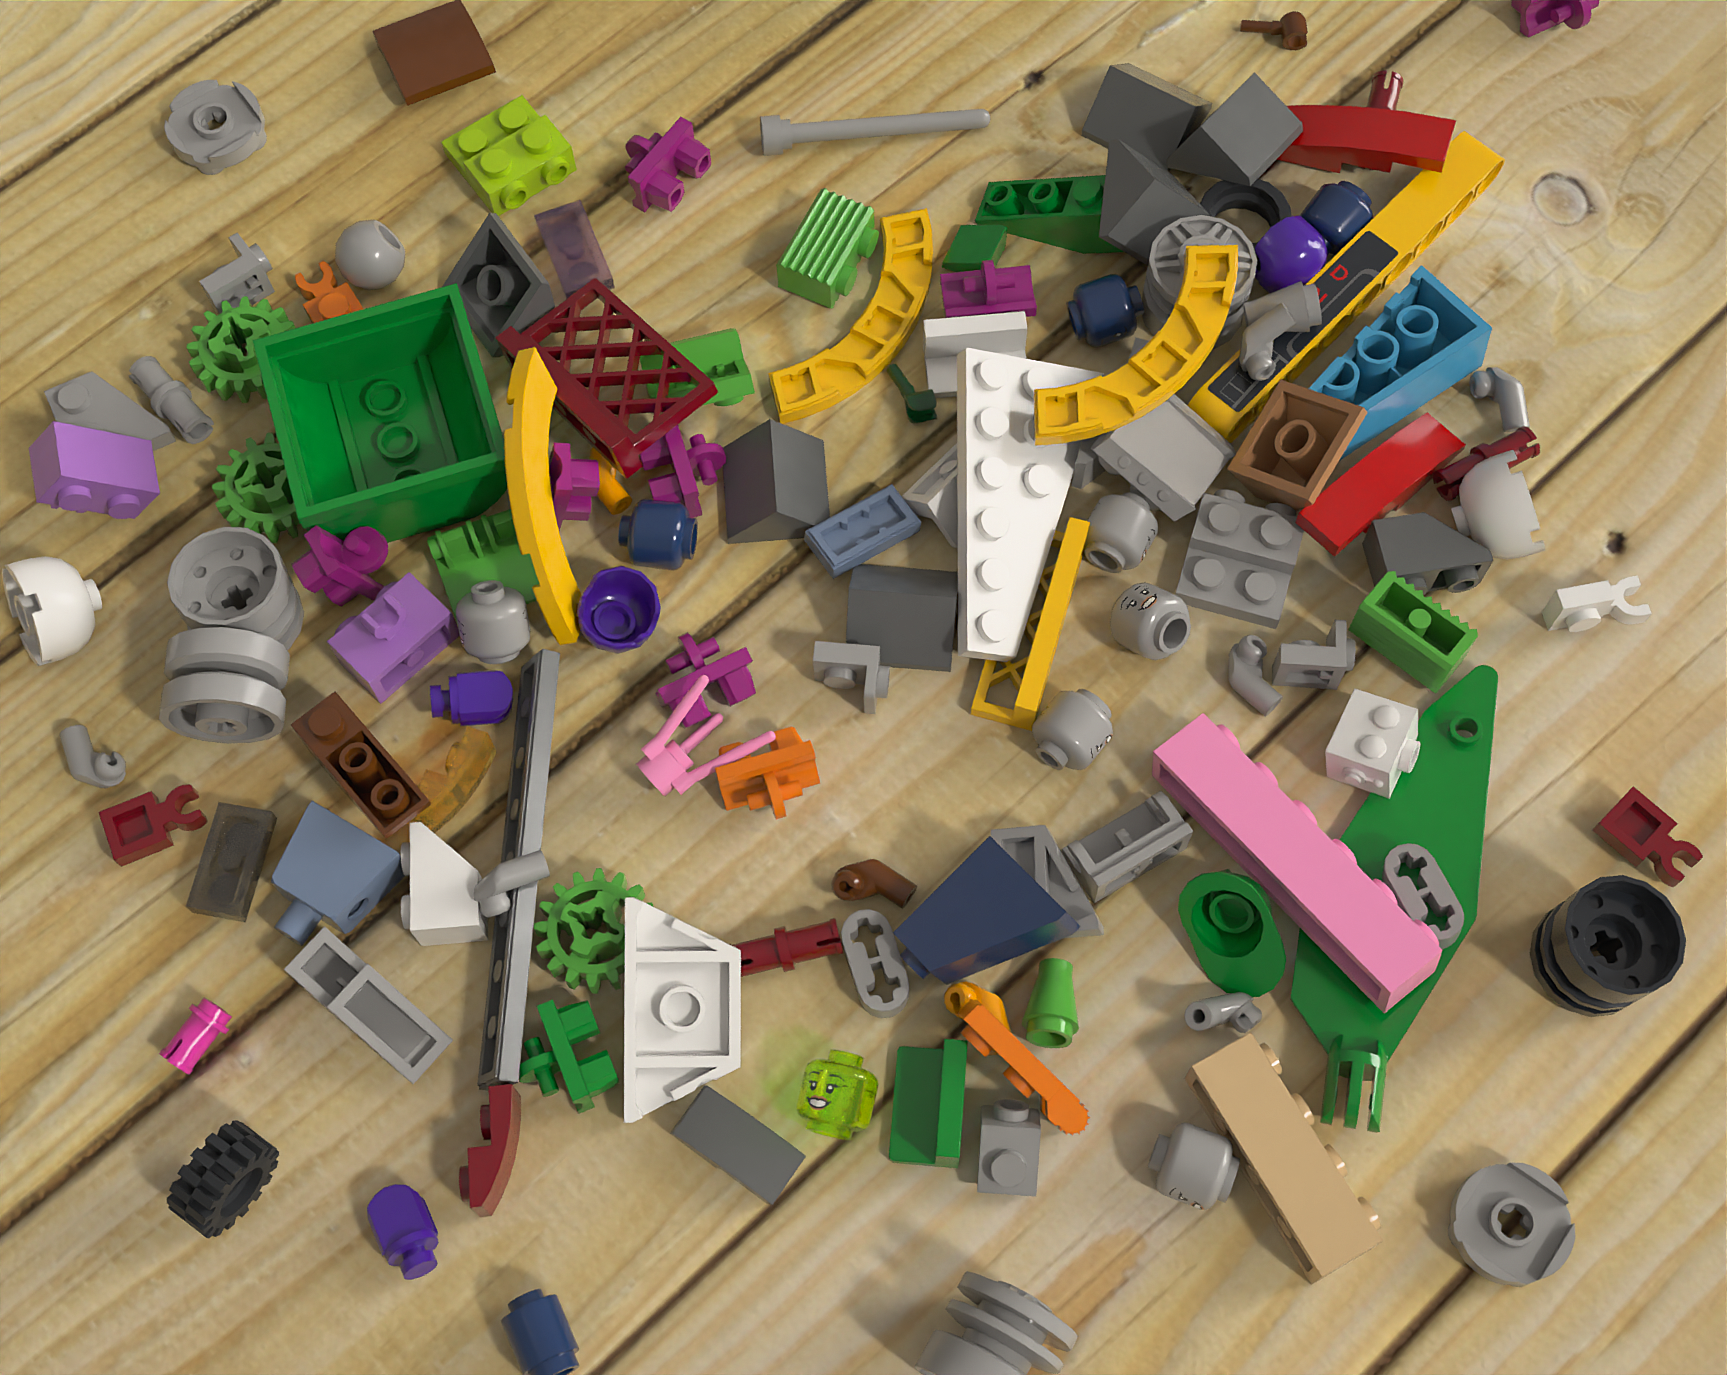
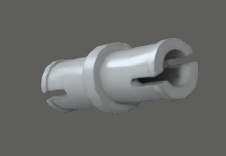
M145 356L133 363L129 370L131 372L129 378L151 399V408L160 418L169 419L182 434L183 438L190 444L200 443L209 437L213 431L211 425H214V422L191 400V391L183 382L174 381L160 366L155 357Z

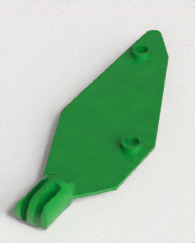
M1488 665L1475 667L1424 711L1418 720V736L1416 741L1420 742L1421 745L1412 771L1410 773L1401 772L1390 799L1371 792L1339 839L1351 850L1356 858V865L1371 880L1379 879L1382 881L1385 858L1398 845L1416 844L1427 849L1434 857L1464 912V923L1460 935L1455 943L1442 949L1443 951L1435 972L1386 1013H1383L1322 949L1299 928L1290 1000L1328 1055L1320 1123L1332 1125L1338 1092V1076L1348 1078L1343 1127L1356 1129L1362 1081H1372L1367 1131L1380 1132L1387 1063L1476 921L1498 688V673ZM1466 730L1470 732L1473 736L1465 738L1460 736L1456 731ZM1405 862L1401 863L1397 874L1398 878L1408 876L1411 878L1417 891L1420 890L1417 883L1421 870L1420 867L1410 869ZM1426 902L1425 905L1428 913L1425 924L1427 926L1435 924L1440 932L1445 931L1449 917L1447 915L1437 917L1428 902Z

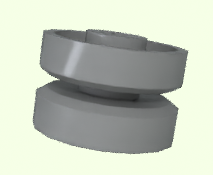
M211 627L196 628L178 633L170 638L167 644L164 674L170 682L163 686L159 720L167 729L182 736L208 742L226 744L252 743L268 740L280 734L284 726L286 699L280 690L285 688L288 681L289 652L283 644L271 637L249 630Z

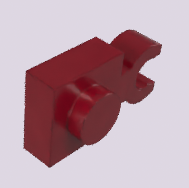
M190 784L178 786L161 803L158 797L150 791L98 812L114 861L121 867L174 846L170 831L177 828L184 831H194L207 824V817L200 809L189 814H181L182 808L186 803L200 798L196 789Z
M1634 786L1592 830L1635 867L1640 865L1647 857L1654 863V871L1657 877L1664 884L1673 888L1685 876L1673 866L1672 858L1681 859L1691 868L1703 858L1702 853L1695 845L1687 841H1675L1668 835L1678 823Z

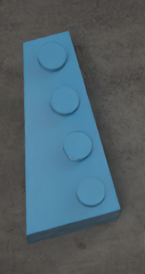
M1422 265L1411 275L1409 284L1401 293L1396 292L1384 305L1383 312L1370 327L1366 325L1357 334L1353 345L1342 357L1338 356L1308 388L1364 407L1368 412L1340 460L1483 364L1492 327Z

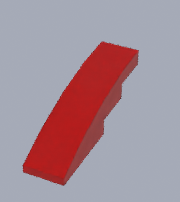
M1290 105L1287 107L1302 122L1303 132L1276 160L1340 173L1343 163L1390 173L1393 162L1442 173L1456 120L1407 111L1359 106Z
M1427 412L1399 430L1318 495L1313 505L1302 509L1298 513L1295 523L1335 557L1362 531L1366 534L1373 520L1383 519L1392 509L1395 512L1400 509L1433 478V472L1443 469L1464 450L1466 444Z

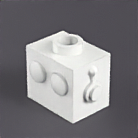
M1354 689L1325 751L1327 777L1390 799L1401 772L1410 773L1419 754L1421 743L1416 741L1418 736V709Z

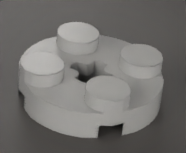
M217 79L200 81L182 90L169 106L172 114L168 122L165 120L164 125L167 138L178 157L187 164L196 166L203 174L215 175L224 168L242 162L254 151L261 149L267 141V135L264 131L265 118L257 98L242 84L232 81L234 85L232 87L228 85L219 86ZM216 119L219 123L225 121L221 127L209 130V121Z
M1510 1162L1507 1165L1496 1164L1480 1169L1461 1184L1451 1203L1448 1236L1451 1243L1459 1250L1464 1261L1479 1275L1501 1285L1523 1287L1554 1274L1566 1262L1575 1241V1223L1571 1224L1570 1213L1566 1207V1204L1569 1202L1558 1183L1536 1167L1525 1163ZM1513 1209L1519 1211L1522 1214L1519 1224L1527 1230L1525 1236L1522 1238L1514 1234L1510 1238L1506 1237L1501 1232V1223L1497 1220L1499 1212L1507 1215Z

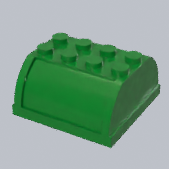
M457 283L252 340L297 517L303 529L309 531L317 525L344 541L351 531L359 527L368 526L381 532L386 538L387 543L475 518L494 505L507 490L504 437Z

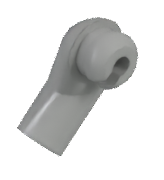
M1282 302L1249 325L1242 335L1239 361L1243 371H1248L1249 376L1256 381L1265 380L1273 374L1276 367L1275 362L1271 359L1273 340L1296 324L1295 319Z
M1488 367L1486 371H1476L1472 374L1469 382L1472 395L1477 399L1489 397L1492 401L1499 404L1504 432H1514L1522 426L1530 427L1524 388L1520 381L1498 367Z
M70 726L60 732V739L68 767L75 780L106 789L116 786L124 779L126 775V762L123 756L115 751L112 752L111 756L106 755L104 752H94L88 730L85 726Z
M538 850L500 863L475 886L474 901L479 900L482 915L492 917L508 911L511 903L506 891L550 876L542 851Z
M1235 992L1195 1001L1186 1008L1184 1016L1187 1025L1196 1031H1203L1231 1021L1236 1031L1246 1033L1260 1022L1262 1012L1252 1003L1253 997L1243 992Z

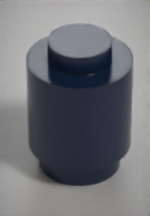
M536 1289L508 1303L511 1313L506 1315L501 1320V1323L522 1375H568L579 1368L580 1365L575 1355L579 1351V1346L556 1294L544 1297L542 1290Z

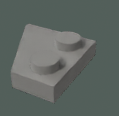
M92 371L44 391L56 422L151 440L153 451L176 442L168 425Z

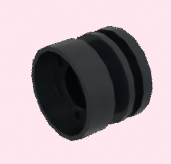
M1624 875L1599 877L1580 888L1564 902L1558 904L1544 915L1533 931L1530 958L1534 975L1546 994L1566 1010L1588 1017L1613 1015L1672 981L1683 964L1686 937L1681 917L1668 898L1645 881ZM1598 951L1601 956L1594 957L1591 952Z

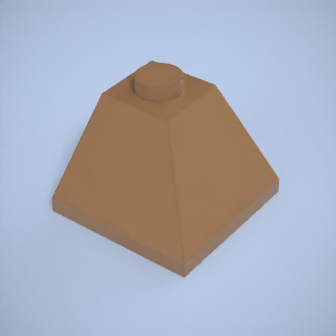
M1280 380L1227 470L1255 497L1270 503H1282L1292 507L1295 511H1299L1313 505L1368 412L1364 407Z

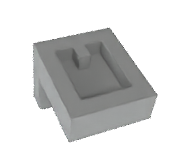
M238 233L228 237L238 258L227 265L220 266L212 274L199 281L218 315L223 312L221 302L225 300L230 303L232 308L239 307L242 297L247 296L251 305H254L275 292L266 274L273 269L269 260L256 243L248 247Z
M1334 620L1326 639V646H1320L1317 642L1311 640H1297L1289 644L1281 643L1272 665V685L1337 690L1345 671H1352L1355 662V640L1347 638L1346 620Z
M815 641L813 655L815 680L823 681L825 685L837 689H850L855 687L856 684L865 685L864 712L866 714H875L877 698H887L890 675V666L880 665V646Z

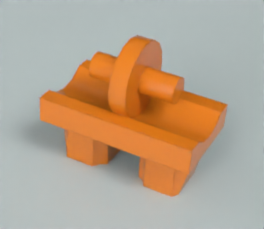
M787 727L774 731L776 738L769 743L771 752L751 757L749 754L736 762L716 767L715 771L726 811L749 805L750 811L771 805L775 819L786 817L783 801L802 796L803 788L820 784L815 762V752L811 741L803 742L794 727ZM736 742L720 747L719 756L743 743Z

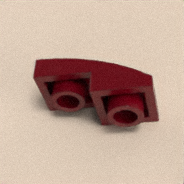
M512 1084L488 1087L489 1104L481 1105L480 1126L483 1140H491V1145L467 1148L468 1165L460 1166L461 1200L462 1202H470V1208L479 1217L493 1215L508 1184L516 1158L521 1124V1095Z

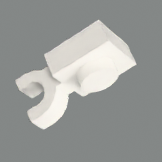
M1638 576L1627 577L1620 580L1616 585L1611 586L1609 581L1606 580L1558 589L1542 611L1548 631L1568 627L1570 632L1590 629L1598 625L1603 615L1610 614L1615 620L1624 624L1645 623L1652 613L1648 604L1632 606L1624 599V596L1635 594L1641 586Z

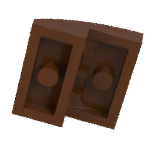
M461 0L451 1L372 31L377 46L388 64L395 84L407 106L496 73L482 38Z

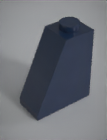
M989 836L893 934L907 947L900 954L901 958L922 979H925L932 973L948 985L1073 935L1081 926Z

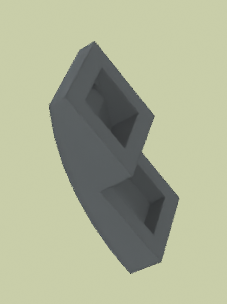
M707 1085L703 1086L670 1133L712 1166L722 1169L754 1195L770 1205L774 1204L806 1157V1155L770 1128Z

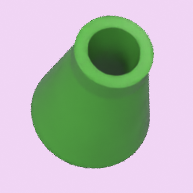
M1048 958L1039 963L1038 976L1022 1019V1026L1027 1030L1026 1039L1036 1046L1044 1048L1067 1047L1072 1043V1036L1079 1030L1072 980L1073 965L1066 960Z

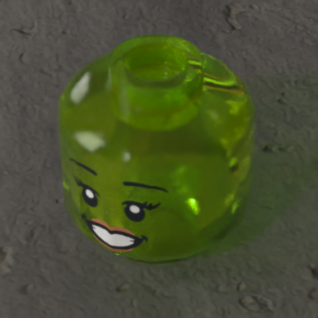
M830 1050L828 1060L815 1059L806 1065L796 1103L797 1114L807 1121L806 1130L836 1139L851 1140L853 1132H860L868 1127L878 1090V1079L872 1072L862 1068L864 1060L862 1056L840 1050Z

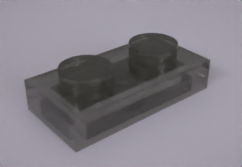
M222 802L218 803L186 903V907L192 913L246 922L277 822V817L272 811Z

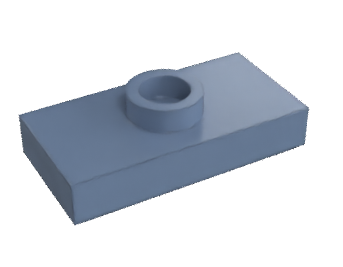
M891 484L806 530L804 541L834 579L918 533L921 521Z

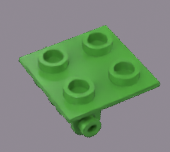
M511 509L488 517L485 514L477 521L471 522V520L465 521V525L442 533L439 530L435 532L436 535L427 537L428 546L436 562L456 622L457 603L464 595L471 592L472 586L479 582L488 580L500 581L503 583V586L519 591L524 596L526 604L537 601L532 587L538 585L539 581L530 554L521 555Z

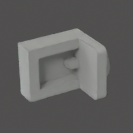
M1011 1099L998 1100L994 1103V1106H981L977 1192L1036 1196L1041 1135L1040 1113L1038 1109L1029 1108L1027 1103Z

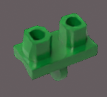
M553 999L537 1005L536 1007L553 1051L545 1052L539 1037L525 1041L523 1045L529 1059L520 1064L519 1082L531 1083L537 1081L543 1097H548L559 1091L554 1074L561 1070L578 1113L580 1114L594 1108L592 1097L602 1094L618 1084L619 1079L607 1049L580 1061H577L571 1045L600 1034L589 1002L574 1003L559 1009L556 1008Z

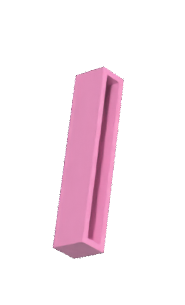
M1202 713L1153 751L1152 776L1242 869L1261 885L1282 910L1383 1013H1386L1435 972L1443 950L1439 947L1438 939L1433 931L1424 922L1418 919L1413 921L1397 905L1395 895L1385 883L1379 879L1371 880L1356 865V858L1351 850L1338 839L1331 840L1317 826L1313 813L1304 803L1299 800L1292 801L1280 790L1273 773L1263 763H1253L1240 750L1238 740L1227 727L1222 724L1216 726Z

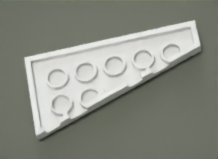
M965 348L957 355L958 656L1007 662L1016 657L1074 472L1082 440L1063 444L1035 446L1034 389L1072 385L1099 375L1102 376L1104 373L971 348Z

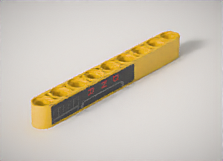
M1466 131L1461 132L1450 142L1442 173L1423 169L1306 284L1315 283L1322 324L1311 326L1309 332H1283L1273 340L1271 359L1276 364L1273 374L1262 381L1252 379L1248 371H1243L1241 367L1239 349L1196 392L1187 406L1229 443H1232L1260 415L1279 381L1284 380L1293 383L1491 185L1501 171L1505 159Z

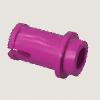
M205 997L198 1005L191 1004L189 1009L192 1011V1014L165 1049L163 1048L159 1053L163 1058L168 1059V1062L187 1074L193 1071L192 1068L220 1032L226 1034L229 1031L226 1024L232 1016Z

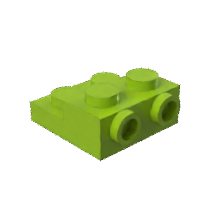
M523 95L441 141L445 155L491 213H496L498 216L510 209L519 208L530 197L551 185L561 183L569 174L577 170L572 146L546 115L541 117Z

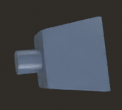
M311 801L272 875L271 883L282 896L292 902L274 928L303 946L321 920L344 934L351 932L405 877L400 854L356 826Z

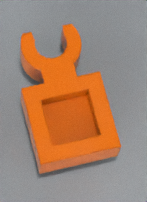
M325 261L318 263L323 273V278L318 283H308L301 273L295 275V280L302 296L308 300V302L302 305L312 324L363 309L347 282L337 287V280L332 268Z

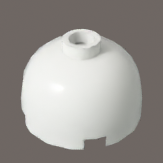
M1514 450L1492 456L1476 464L1464 476L1459 487L1461 505L1451 508L1459 533L1464 536L1471 535L1474 542L1491 551L1493 558L1506 560L1526 557L1545 551L1543 540L1532 542L1530 532L1539 530L1540 526L1523 473L1519 471L1511 474L1507 464L1517 460Z
M46 556L25 559L5 565L6 568L2 569V578L12 617H18L25 633H21L19 636L30 658L37 666L62 660L73 655L89 642L95 628L94 611L102 609L100 593L92 579L83 581L78 571L72 565L62 559Z

